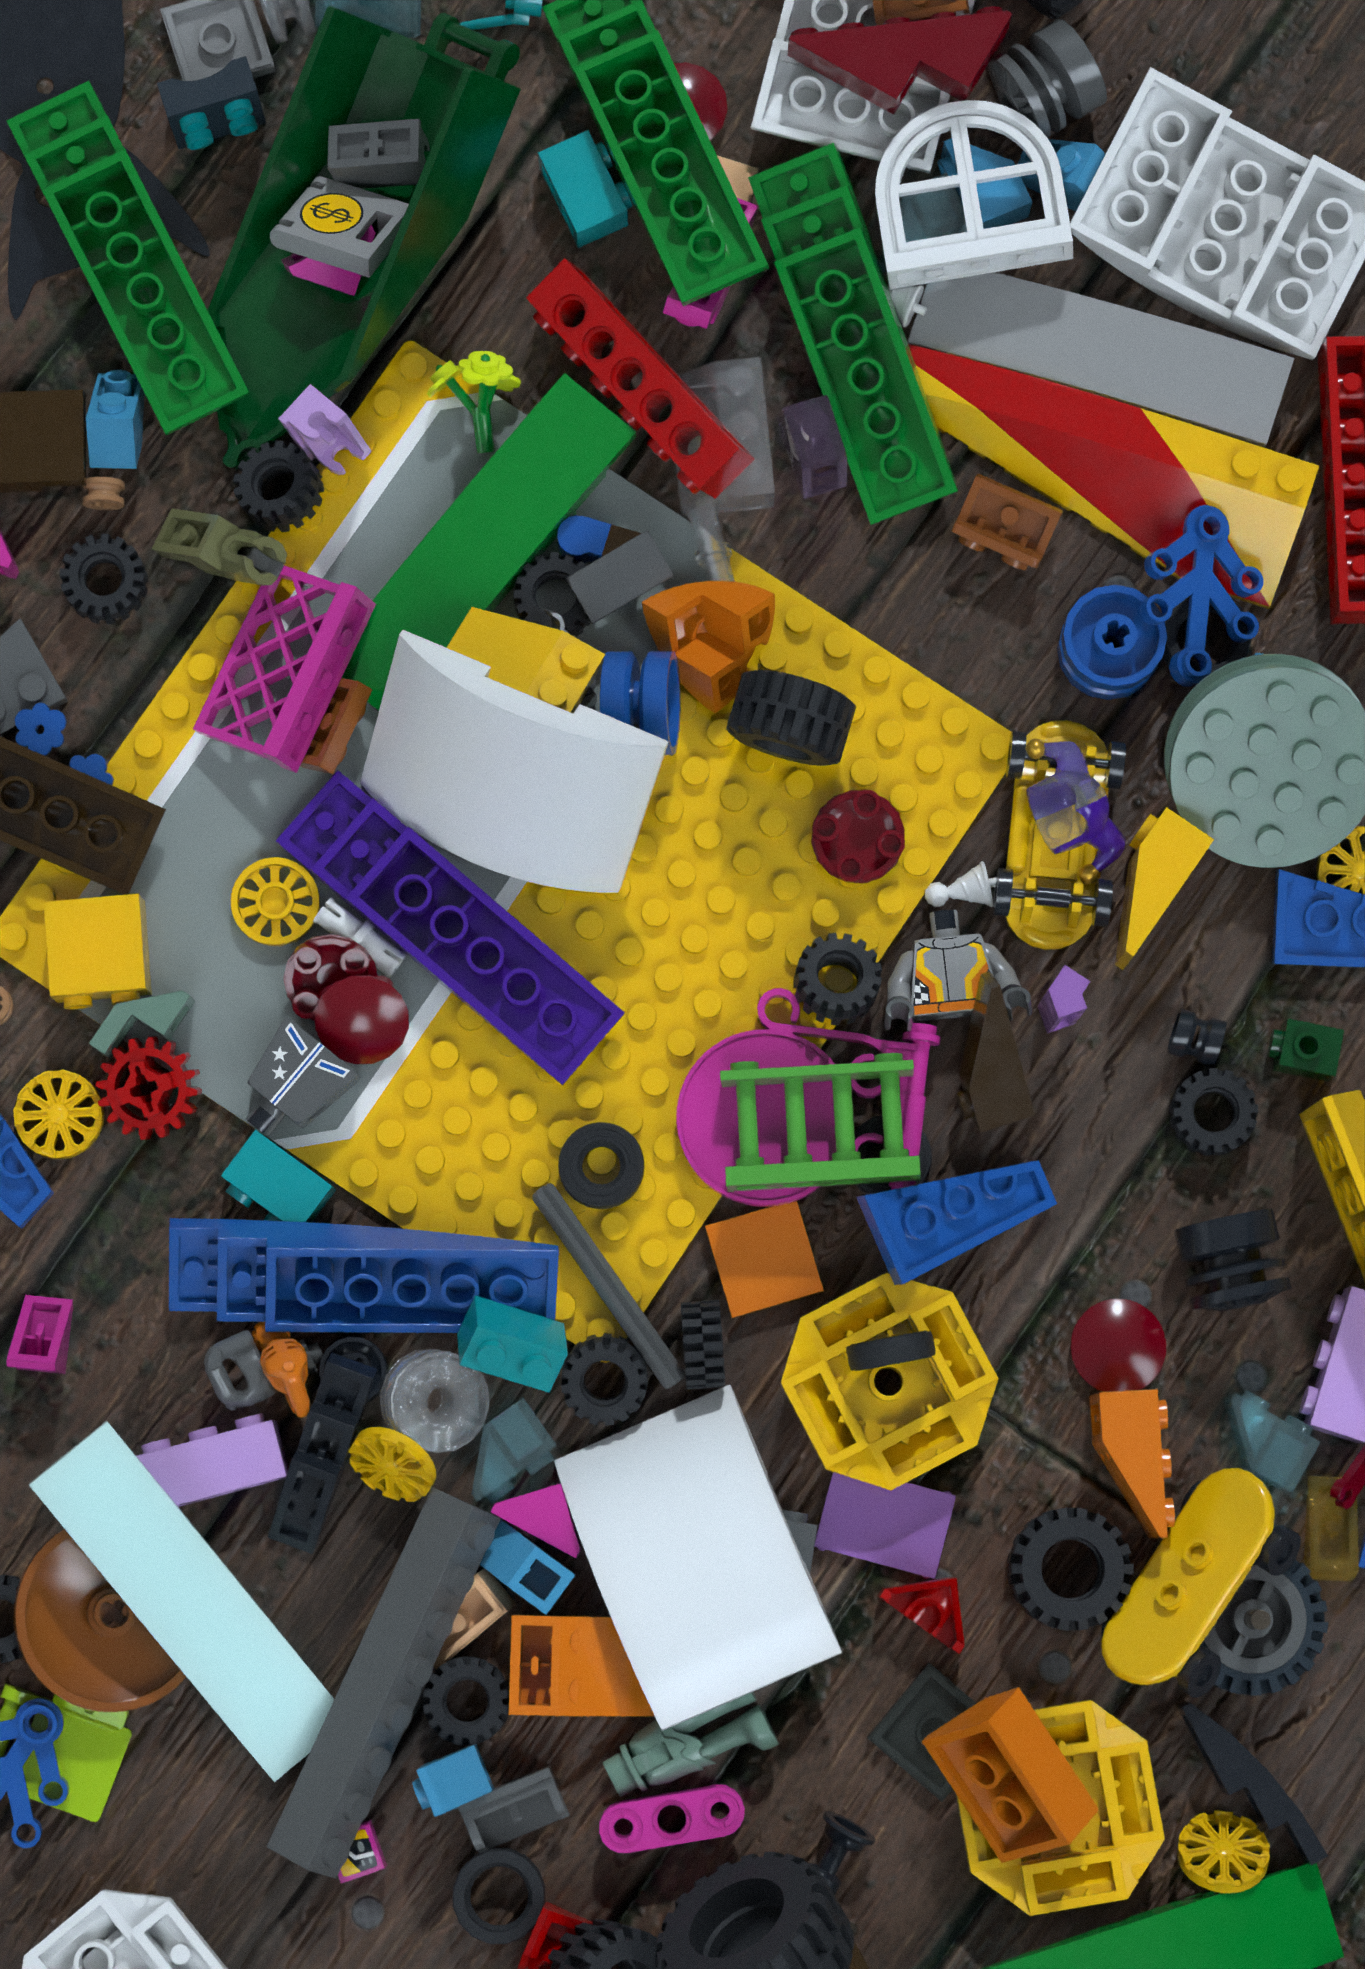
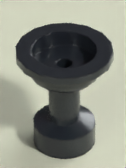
M825 1811L822 1817L826 1821L825 1834L831 1842L819 1864H812L820 1871L835 1896L842 1883L836 1876V1872L847 1852L861 1851L866 1845H874L876 1839L870 1832L850 1819L831 1811Z

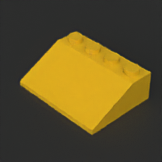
M1360 1090L1322 1098L1299 1115L1365 1281V1099Z

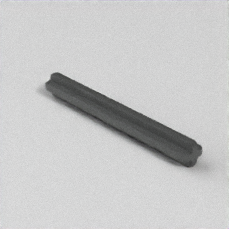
M552 1183L542 1186L532 1195L534 1203L662 1386L666 1389L673 1387L685 1377L684 1370Z

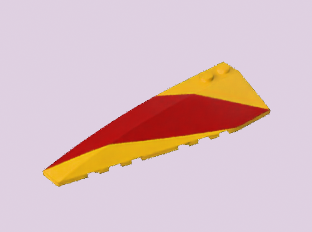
M908 344L938 431L943 434L946 432L963 442L975 454L982 458L987 457L1005 468L1004 471L1064 509L1076 512L1090 521V525L1105 534L1108 532L1129 545L1132 551L1145 559L1154 551L1161 548L1165 549L1183 535L1184 521L1190 511L1202 505L1216 507L1228 520L1230 529L1227 539L1228 543L1246 567L1252 566L1261 572L1263 586L1259 592L1250 597L1243 598L1233 592L1230 576L1215 557L1212 572L1230 597L1266 609L1270 608L1302 520L1319 468L1318 465L1086 391L975 360ZM1204 521V530L1206 533L1213 535L1212 527L1207 521ZM1194 551L1177 561V568L1171 575L1181 579L1192 570ZM1156 557L1155 562L1166 568L1164 560ZM1243 575V585L1246 588L1251 589V579L1248 576Z

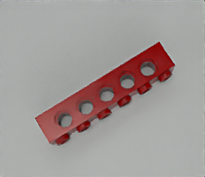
M566 258L526 297L537 310L532 316L533 319L549 335L552 336L557 332L565 341L560 347L562 351L577 366L581 367L585 363L594 373L589 378L590 382L606 398L609 399L614 395L623 405L618 410L619 414L637 431L643 427L652 438L647 442L648 446L664 462L667 463L672 459L681 470L676 474L677 478L693 494L696 495L701 490L716 499L755 460L591 279ZM585 310L583 321L578 326L573 327L575 316L580 311ZM614 341L612 352L602 359L601 354L604 346ZM642 372L641 384L636 389L630 391L631 380L636 374ZM672 404L670 416L665 421L659 423L661 410L666 405ZM701 436L699 449L695 453L688 455L689 443L695 437Z
M1365 336L1326 337L1317 354L1330 623L1361 624L1365 623Z

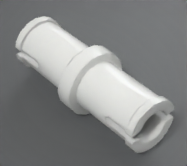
M331 897L325 903L326 906H323L317 913L313 922L316 925H320L330 934L351 938L362 945L376 963V968L384 973L387 978H390L407 954L373 930L375 925L367 920L363 923Z

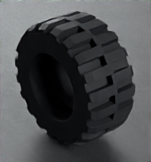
M765 1852L762 1857L749 1854L742 1856L741 1860L737 1863L731 1864L727 1862L717 1867V1872L706 1878L704 1875L694 1883V1889L688 1894L683 1893L677 1899L674 1912L667 1913L662 1922V1933H658L655 1950L657 1969H849L853 1955L854 1932L850 1927L849 1919L822 1874L812 1863L788 1853L784 1856L779 1852Z

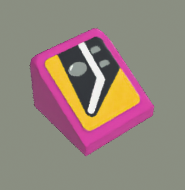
M371 1820L365 1821L360 1825L350 1847L349 1856L339 1871L340 1883L380 1871L387 1867Z

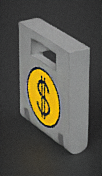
M318 176L283 216L279 224L272 229L270 240L279 249L370 278L389 254L409 204ZM377 219L378 235L371 243L360 240L370 225Z

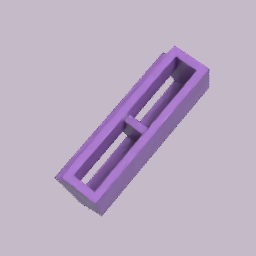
M1064 965L1037 1006L1047 1034L1074 1025L1087 1009L1082 993L1090 981Z

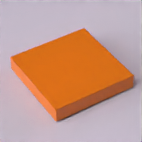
M797 1201L771 1206L705 1226L731 1318L824 1291Z

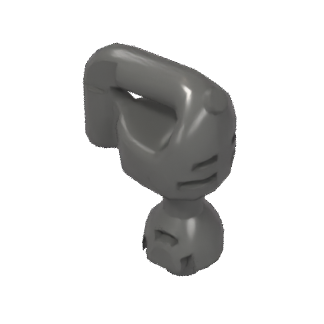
M248 1330L217 1342L208 1349L204 1358L205 1371L219 1401L225 1404V1407L229 1410L254 1405L275 1394L274 1387L262 1371L259 1362L261 1355ZM303 1338L298 1340L297 1342L304 1347L307 1354L308 1375L318 1373L315 1363L320 1362L323 1357L318 1343L315 1342L306 1346ZM225 1359L234 1361L244 1375L241 1383L235 1388L223 1364Z

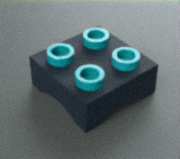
M246 56L231 60L222 70L204 79L181 81L172 78L157 83L179 150L186 147L191 150L201 149L212 144L214 139L229 134L244 136L254 132L258 125L266 123Z

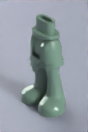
M751 1692L665 1730H661L657 1720H654L638 1731L630 1740L629 1745L625 1743L619 1746L620 1753L603 1761V1765L619 1796L621 1797L637 1788L644 1792L649 1786L666 1784L692 1772L704 1771L703 1767L717 1764L711 1758L736 1746L751 1743L761 1750L777 1746L779 1742L760 1704L701 1738L690 1734V1732L722 1715L753 1703L757 1700L755 1693Z

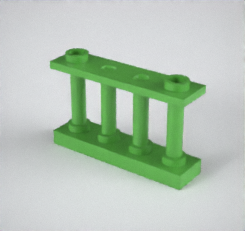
M883 1053L874 1055V1062L762 1069H759V1062L754 1061L731 1063L730 1070L720 1071L722 1087H736L740 1158L735 1159L736 1166L725 1167L728 1192L920 1181L919 1156H909V1149H904L899 1077L913 1076V1060H903V1054ZM880 1078L884 1150L880 1151V1158L861 1159V1153L855 1151L851 1080ZM832 1081L836 1153H832V1161L813 1162L812 1155L807 1154L803 1083ZM784 1084L788 1155L783 1157L784 1163L764 1165V1158L759 1157L755 1085Z

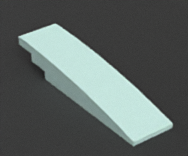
M104 1422L31 1481L29 1486L270 1778L276 1782L310 1753L334 1698L109 1422Z

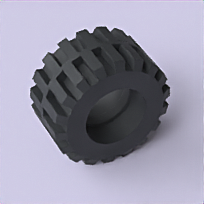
M771 670L747 671L741 676L726 730L736 740L746 746L775 757L808 765H833L841 761L856 705L841 692L803 677Z
M1082 1508L1049 1510L1041 1513L1035 1519H1031L1024 1525L1025 1528L1020 1534L1016 1535L1012 1542L1014 1544L1012 1551L1008 1553L1009 1574H1007L1009 1584L1013 1588L1014 1598L1030 1617L1052 1628L1079 1631L1104 1623L1108 1620L1106 1615L1110 1609L1117 1613L1123 1605L1121 1601L1125 1595H1129L1132 1586L1129 1584L1130 1574H1133V1564H1130L1129 1559L1131 1551L1128 1543H1124L1120 1536L1122 1533L1119 1529L1106 1521L1107 1518ZM1062 1540L1082 1542L1091 1549L1097 1561L1098 1571L1094 1585L1087 1593L1076 1598H1064L1056 1595L1046 1586L1042 1577L1041 1566L1045 1553L1052 1545Z
M596 1919L592 1921V1925L585 1922L576 1925L575 1935L566 1932L559 1939L562 1944L560 1950L552 1949L548 1956V1959L553 1961L550 1969H610L615 1964H618L619 1969H657L655 1963L657 1937L651 1933L618 1922Z

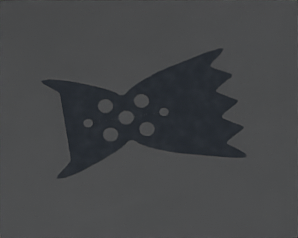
M0 0V149L8 156L20 162L23 169L14 194L8 258L9 305L12 315L16 320L20 317L36 281L78 268L80 265L51 208L42 206L36 200L35 191L39 184L7 120L48 101L49 98L52 99L80 84L90 81L106 115L114 127L121 103L125 64L122 0ZM50 78L54 83L53 90L48 94L38 92L36 84L39 79ZM124 147L170 238L176 239L199 254L209 257L210 252L207 242L192 219L159 179L136 155Z

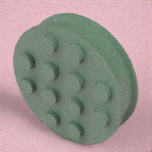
M1262 654L1242 658L1228 663L1206 676L1189 692L1178 707L1171 721L1164 747V769L1167 785L1180 816L1214 839L1208 849L1223 858L1247 866L1261 868L1291 866L1314 859L1338 845L1354 830L1365 815V710L1354 692L1340 677L1324 666L1309 659L1286 654Z

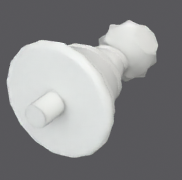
M923 285L889 289L899 320L904 328L909 325L915 312L922 316L926 313L927 307L919 304L923 294Z
M980 861L979 865L971 868L969 872L957 878L948 887L940 882L930 883L925 890V899L928 904L934 907L944 906L949 897L953 900L960 899L992 907L991 888L995 887L996 877L988 878L985 863Z

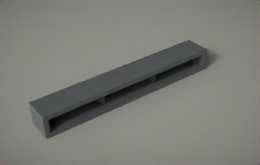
M434 1487L431 1488L268 1842L267 1848L308 1871L337 1878L341 1867L349 1856L350 1847L360 1825L369 1813L371 1801L381 1779L390 1767L392 1755L403 1731L411 1721L412 1712L424 1685L432 1675L433 1666L440 1650L452 1631L453 1622L462 1602L473 1585L474 1575L486 1550L494 1539V1532L501 1518Z

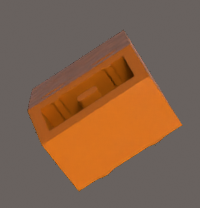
M1158 1389L1099 1392L1089 1396L1092 1445L1148 1538L1168 1537L1167 1527L1175 1526V1509L1173 1498H1165L1164 1479L1171 1478L1172 1474L1169 1448L1162 1449L1161 1430L1168 1429L1166 1400L1158 1399Z
M512 1615L509 1715L655 1716L611 1617Z

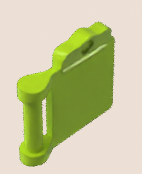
M5 1683L0 1696L5 1699L0 1711V1721L15 1718L18 1709L25 1702L34 1698L45 1697ZM54 1695L51 1701L60 1708L64 1718L62 1733L54 1741L60 1776L67 1780L69 1794L63 1803L51 1807L96 1822L102 1815L132 1736L131 1730L124 1727L129 1711L98 1712L88 1710ZM35 1714L31 1726L36 1731H44L48 1727V1719L43 1714ZM10 1740L0 1741V1757L5 1755ZM33 1750L23 1765L29 1798L43 1803L38 1795L42 1778L35 1751ZM49 1782L45 1786V1793L51 1799H58L62 1796L63 1789L59 1783Z

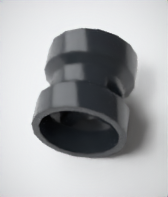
M1180 1008L1171 1032L1167 1053L1177 1057H1183L1186 1054L1196 1057L1199 1063L1213 1067L1223 1043L1227 1022L1216 1018H1211L1207 1021L1199 1019L1195 1012ZM1199 1026V1027H1198V1030H1197V1033H1196V1036H1195V1039H1194L1193 1047L1190 1048V1047H1191V1044H1192V1041H1193V1038H1194V1034H1195V1031H1196V1027Z

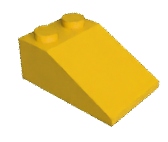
M471 607L446 647L491 666L488 678L570 713H574L595 680L605 656L604 653L565 631Z
M1167 807L1159 819L1150 813L1129 844L1136 852L1128 864L1115 965L1122 970L1134 957L1214 841L1213 838Z

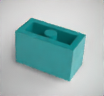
M587 130L538 152L539 169L578 248L628 226L627 209L632 207V203L623 183L618 182L614 184L607 170L612 167V162L602 141L595 144Z
M257 1130L252 1133L221 1175L230 1183L225 1192L247 1208L255 1201L269 1212L263 1219L267 1221L312 1223L336 1191L332 1185Z
M476 1295L457 1333L459 1365L550 1393L568 1355L564 1323Z

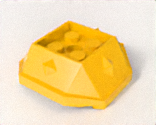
M884 1273L800 1318L780 1384L825 1470L891 1491L978 1444L999 1378L953 1292L913 1280L901 1285H894L890 1274ZM926 1330L931 1331L933 1335L935 1355L932 1357L860 1371H851L849 1367L847 1346L851 1344ZM881 1369H892L899 1375L901 1386L895 1395L886 1396L879 1393L876 1389L874 1378Z
M1092 1700L1034 1709L1097 1805L1099 1811L1070 1845L1001 1863L956 1795L969 1871L1029 1916L1128 1899L1138 1880L1165 1840L1147 1740Z

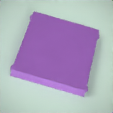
M833 1472L814 1547H817L820 1551L829 1550L918 1574L924 1579H935L956 1496L952 1495L949 1491L941 1492L907 1482L890 1491Z

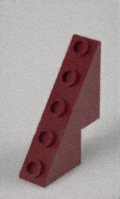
M991 6L981 8L971 15L957 16L954 12H940L930 16L927 20L910 21L906 17H895L884 21L883 25L866 27L862 23L851 22L840 25L837 30L818 32L816 28H801L791 33L788 39L787 56L895 115L917 77L960 101L968 100L990 60L1006 36L1010 27L1012 13L1007 10L1003 11L1001 7Z

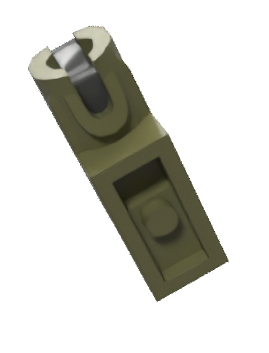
M171 508L151 549L164 558L189 562L208 574L256 585H272L278 579L287 556L283 545L274 538L262 536L256 531L240 529L219 515Z

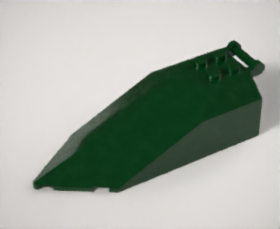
M333 6L327 7L207 310L250 395L217 411L219 429L227 435L228 450L222 458L223 463L227 467L238 469L241 460L247 462L251 459L247 455L251 450L254 449L256 453H259L261 451V444L268 442L271 445L285 434L287 430L278 418L310 384L329 399L352 382L463 228L470 216L521 90L504 81L508 71L513 69L518 62L520 56L518 45L505 39L499 42L460 25L457 18L446 13H441L435 18L425 44H421ZM454 42L489 58L485 71L444 54L448 44ZM420 119L421 128L428 139L430 151L424 152L426 163L417 185L363 189L409 204L390 252L370 278L361 275L355 296L293 276L285 269L281 260L294 253L275 247L270 240V232L279 224V221L303 192L310 187L316 177L322 176L334 180L328 170L329 126ZM377 219L372 224L375 231L374 239L378 235Z

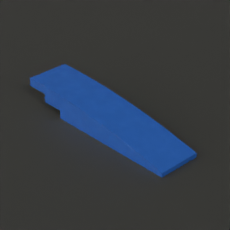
M170 1218L169 1311L217 1312V1322H265V1332L458 1333L476 1295L555 1320L559 1248L558 1245L400 1228L290 1221Z

